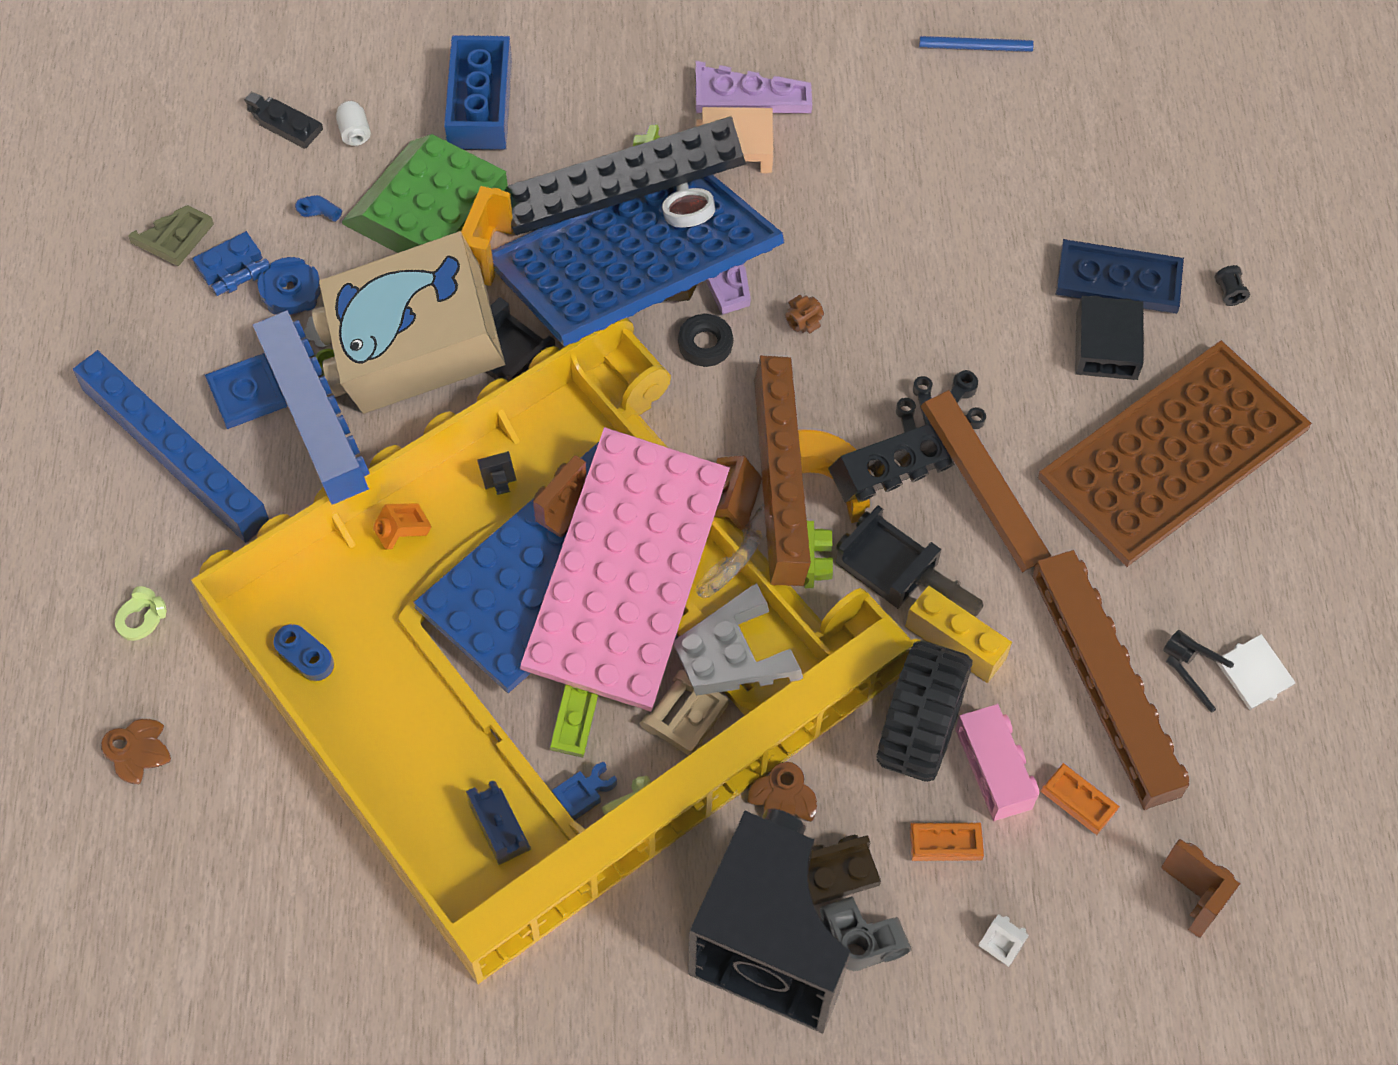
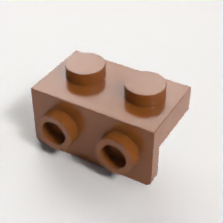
M574 455L567 464H561L555 472L554 479L547 486H542L536 492L533 499L535 521L559 537H563L568 532L587 478L586 462Z

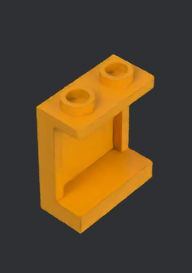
M480 186L461 233L480 265L484 284L491 286L495 274L490 242L496 231L512 234L511 221L513 216L510 193L498 188Z

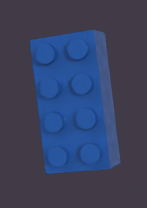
M452 35L444 125L447 142L461 149H507L512 69L510 36Z

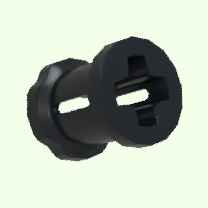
M1237 265L1224 267L1214 276L1216 283L1221 285L1224 293L1222 299L1227 306L1239 305L1245 302L1251 295L1241 279L1243 274L1241 267Z

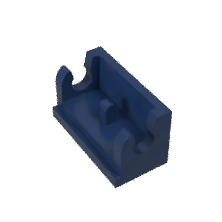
M490 781L488 784L489 788L486 791L479 793L478 789L474 787L467 790L466 793L469 806L498 865L531 850V847L502 789L498 787L495 781Z

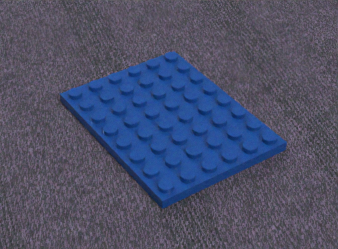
M710 175L688 182L689 189H704L713 196L715 213L702 224L682 228L674 227L666 222L662 209L663 202L667 197L677 192L675 186L542 227L491 251L494 271L562 345L566 346L570 343H576L581 338L598 330L606 329L609 325L619 320L631 317L651 305L659 304L666 298L681 291L689 290L692 286L714 278L730 268L742 265L747 260L762 253L770 252L773 248L785 242L783 232L718 178ZM702 201L685 202L673 208L671 212L681 215L691 214L704 208L707 203Z

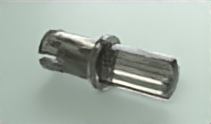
M933 567L928 568L920 580V585L926 588L929 585L975 617L984 606L980 598L960 586V581H952Z

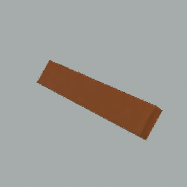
M950 390L925 401L920 406L1022 573L1034 567L1038 560L1051 557L1050 552Z

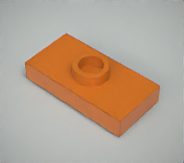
M1064 763L1041 789L1045 796L1096 835L1100 833L1120 807Z
M981 823L910 824L912 861H982L984 858Z

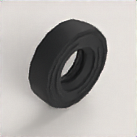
M708 313L694 315L687 319L681 326L678 335L680 353L690 363L702 367L716 366L725 361L732 351L734 342L732 329L729 324L721 317ZM701 332H711L717 337L718 341L715 346L705 349L695 344L694 337Z

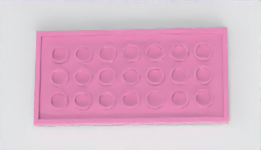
M604 427L523 656L520 670L651 712L729 472V467Z

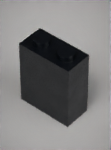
M1081 296L1076 313L1075 375L1138 380L1144 364V301H1134L1127 298L1112 299L1100 296Z

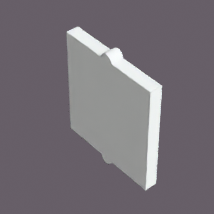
M1262 634L1243 645L1238 643L1234 650L1223 655L1224 658L1234 663L1233 668L1217 662L1249 710L1267 700L1274 701L1277 698V694L1296 683Z

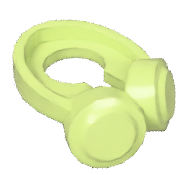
M135 587L132 592V598L119 609L116 615L115 627L118 633L124 639L132 641L148 636L155 630L160 619L166 617L167 610L164 600L160 596L155 597L154 591L147 587ZM143 607H150L144 614L145 619L141 626L137 628L126 626L125 620L129 614L139 612Z
M638 776L631 784L633 793L605 804L601 808L604 815L650 784V778L648 776Z

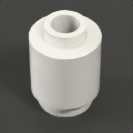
M347 101L342 103L336 113L341 138L348 145H361L371 135L365 111L357 102Z

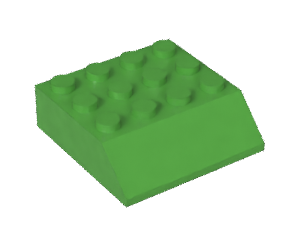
M430 134L408 143L345 216L342 224L399 253L462 231L480 186L498 188L505 191L508 186L506 171Z

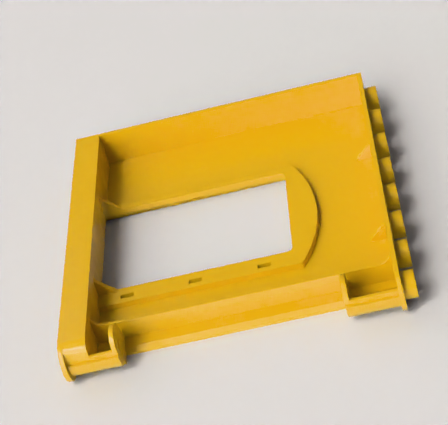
M628 318L619 320L609 325L606 329L598 330L585 336L578 342L571 343L561 350L556 346L544 349L532 360L529 370L510 382L506 379H497L489 383L479 393L477 402L456 415L450 411L441 413L428 423L424 429L423 436L403 448L398 445H392L377 453L370 462L368 469L370 474L364 476L369 490L331 505L324 487H322L316 494L312 505L292 517L288 514H281L271 518L260 528L257 539L236 552L222 550L213 554L202 564L199 575L191 579L208 616L477 984H480L751 787L758 778L766 776L776 765L788 760L894 683L900 677L914 642L921 641L920 639L911 640L863 588L855 589L847 594L821 621L791 586L770 585L768 560L742 530L736 527L729 517L713 518L683 611L684 615L681 618L676 634L680 637L749 587L757 584L767 602L769 612L740 623L738 626L756 662L791 649L801 669L803 679L791 682L789 677L773 679V684L760 686L759 682L745 683L744 685L749 690L748 692L741 684H739L740 689L724 691L743 713L744 717L585 829L573 820L421 626L422 621L426 618L415 609L414 601L529 503L542 486H547L554 479L555 472L561 464H567L574 455L581 458L600 441L604 427L667 447L640 415L649 410L651 403L663 395L670 384L671 375L633 334L634 326ZM509 451L517 481L508 483L510 492L497 495L495 487L485 489L477 460ZM418 503L432 526L427 536L399 537L393 549H385L373 529L375 521L384 505ZM290 624L298 625L305 629L330 651L334 659V668L331 674L319 681L305 678L286 662L275 649L274 637L277 631ZM289 637L285 643L294 642L296 637ZM312 657L309 663L318 662L320 657ZM490 729H492L496 736L500 739V742H498L495 736L491 733ZM490 781H495L498 787L502 789L531 847V850L498 865L469 806L466 793L467 790L474 787L478 789L479 793L484 792L489 788L488 784Z

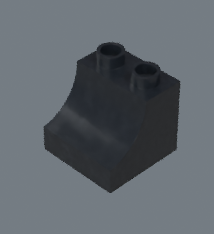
M770 808L765 810L763 817H760L745 810L691 926L688 975L823 1034L839 997L851 950L829 932L814 908L808 887V872L814 839L804 835L806 830L805 824L790 813Z

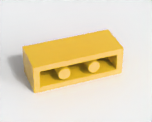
M929 585L909 609L906 628L927 642L967 654L973 662L971 672L986 683L991 680L1006 661L1012 641Z

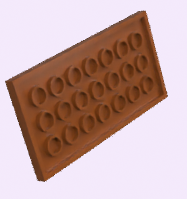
M1220 340L1039 471L1037 478L1128 567L1307 432L1312 423L1230 347Z

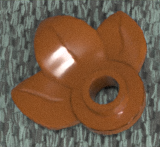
M139 719L133 721L126 729L116 728L105 734L101 743L102 753L108 760L114 762L115 772L123 781L139 785L143 778L144 768H155L170 763L171 756L167 747L157 739L164 728L162 723L152 719ZM122 740L126 743V746L118 749L114 747L113 742Z
M792 762L779 763L772 769L769 776L758 778L749 790L748 803L758 806L764 805V813L766 809H779L793 816L796 814L801 819L812 822L816 815L817 799L815 793L804 784V774L801 768ZM790 773L794 778V782L788 786L782 784L780 781L782 774Z

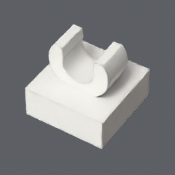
M998 914L978 946L1009 967L1029 935L1026 934L1025 928L1019 929L1009 922V917H1002Z

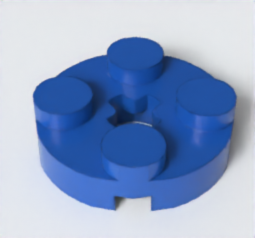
M286 257L272 262L270 269L265 274L262 271L258 278V290L262 302L272 314H279L287 310L289 314H296L315 308L317 298L321 293L320 278L316 268L305 264L303 259ZM287 282H293L295 286L293 289H283L287 286Z

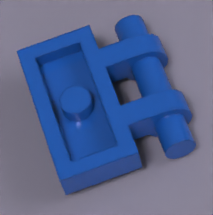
M247 231L192 258L194 265L208 286L211 285L216 296L225 292L230 294L238 290L237 286L251 279L253 281L257 280L262 271L264 273L270 269V263L266 258L263 259L261 251Z

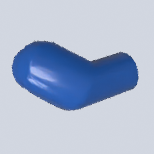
M319 195L300 198L295 204L296 211L304 217L324 215L335 222L342 215L341 208Z

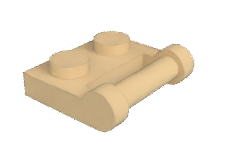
M679 670L673 678V685L652 713L644 716L640 725L648 733L659 736L682 752L690 755L696 751L728 707L729 698L719 692L696 696L686 672ZM683 692H692L670 724L663 723V719Z

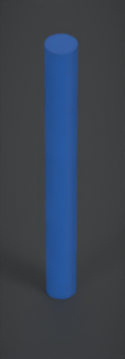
M920 36L919 48L1033 52L1034 45L1033 40Z

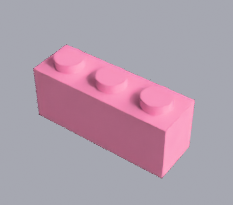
M996 704L959 715L955 730L993 821L1032 810L1039 795L1038 784L1035 778L1027 773L1024 766L1026 763L1025 754L1019 744L1015 745L1011 735L1013 732L1012 724L1007 714L1003 715L999 705Z

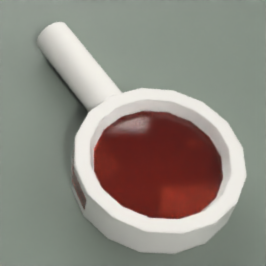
M688 183L676 186L677 192L667 197L662 207L666 222L674 227L682 228L702 224L715 213L712 194L704 189H689Z

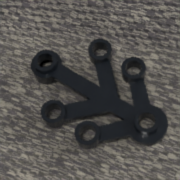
M963 370L954 376L950 392L957 403L961 399H968L975 395L978 387V378L969 370ZM926 376L917 377L913 385V393L918 397L920 406L932 398L933 383ZM918 385H925L927 389H920ZM910 398L900 399L896 406V414L901 418L904 433L916 429L913 418L916 404ZM907 406L911 410L904 411L901 409V407ZM974 407L965 415L973 429H980L984 426L986 412L983 409ZM921 409L925 425H927L930 422L926 417L925 413L923 412V410ZM978 416L981 418V420L976 421L973 420L971 417Z

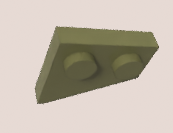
M186 205L174 211L170 216L161 217L153 221L154 227L140 234L135 230L128 237L132 244L179 267L214 225L211 216Z

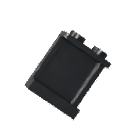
M499 297L490 307L505 365L486 371V373L495 380L506 379L510 382L529 370L530 363L537 354L548 347L555 346V339L550 335L545 339L541 338L510 314L509 303Z
M877 505L871 513L866 511L860 517L856 524L857 528L851 535L846 533L836 545L838 550L836 564L899 609L938 565L942 549L933 542H930L926 548L921 546L885 520L882 516L884 509Z

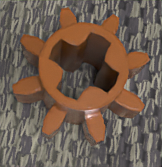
M798 295L788 302L790 308L787 309L785 317L794 331H801L802 333L807 331L810 334L821 327L819 321L822 319L824 311L816 298Z

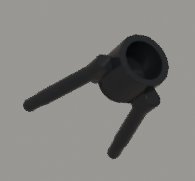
M1177 630L1163 649L1164 652L1170 655L1166 663L1176 669L1208 710L1215 712V706L1181 665V662L1184 661L1186 664H1189L1200 653L1216 663H1221L1229 668H1233L1234 663L1197 643L1183 631Z

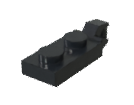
M251 92L244 99L247 111L253 113V117L259 122V126L304 149L323 130L321 122L277 99L268 97L265 100L263 96Z

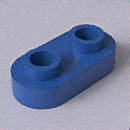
M290 624L277 631L274 637L275 649L286 662L305 678L319 681L331 674L334 668V659L330 651L301 626ZM289 637H296L294 642L285 643ZM312 657H320L318 662L309 663Z

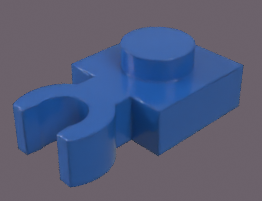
M605 762L595 765L589 777L586 778L579 771L552 790V793L574 821L601 803V797L598 792H608L616 787L617 778L615 775L606 781L599 778L607 770Z

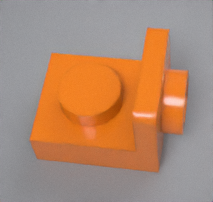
M418 503L385 504L375 521L373 529L384 548L393 549L399 537L427 536L432 526Z

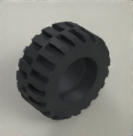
M924 640L914 642L898 679L883 726L876 760L881 767L924 782L935 780L946 753L970 676L973 662L967 654Z

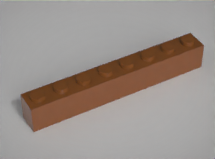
M760 355L754 378L770 585L804 586L811 560L791 357Z
M1074 550L1038 560L1032 577L1143 810L1182 798L1189 786L1188 772L1185 766L1179 764L1175 757L1172 739L1167 733L1164 734L1159 724L1158 711L1154 704H1149L1146 698L1143 680L1139 674L1134 673L1130 665L1129 652L1124 645H1120L1117 639L1115 624L1110 616H1106L1102 608V599L1099 591L1096 588H1092L1088 580V570L1084 561L1078 559Z

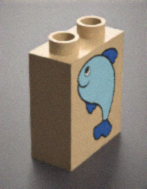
M461 231L319 280L324 306L312 310L313 322L324 345L332 344L335 357L323 361V371L332 393L336 397L348 393L363 414L505 365L480 265Z

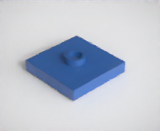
M265 353L205 374L227 429L287 407L286 400Z

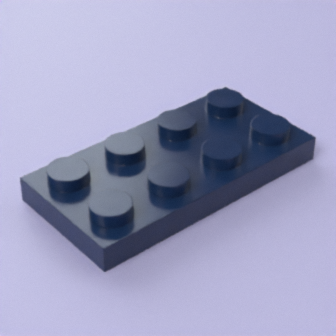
M1063 239L1055 295L1080 299L1081 296H1100L1112 299L1127 298L1134 301H1144V309L1177 314L1180 308L1184 258Z

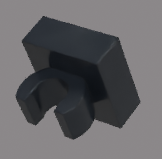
M509 451L478 459L485 489L495 487L497 495L510 492L508 483L517 480Z

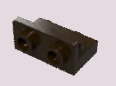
M849 835L839 840L838 844L825 847L822 844L813 846L808 872V887L813 905L880 886L881 879L869 849L871 842L868 835L863 837Z

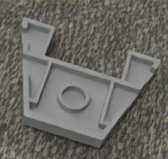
M757 584L749 587L674 640L676 652L696 696L740 689L739 684L759 682L760 686L773 684V679L789 677L790 682L803 679L801 669L791 649L756 662L738 626L740 623L769 612L767 602Z

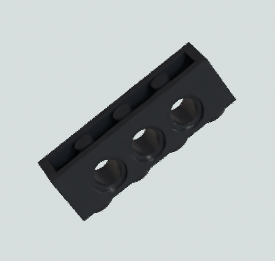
M931 423L842 455L828 467V470L844 502L857 499L860 503L877 494L876 491L880 489L890 492L903 485L902 481L910 478L911 482H916L928 476V471L936 469L937 473L951 468L955 463ZM868 469L872 471L874 476L869 473Z

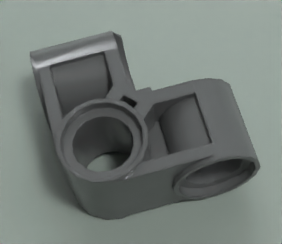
M853 896L820 907V916L823 924L845 947L851 944L860 945L865 951V954L859 956L850 953L847 970L860 971L882 962H890L905 956L912 950L898 917L886 919L875 924H867L865 919L863 920Z

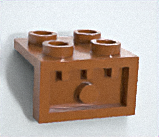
M1181 839L1176 842L1161 866L1164 871L1201 898L1190 913V916L1195 920L1188 929L1198 938H1201L1241 883L1235 880L1234 875L1227 868L1215 865L1207 859L1202 850L1196 845L1186 843Z

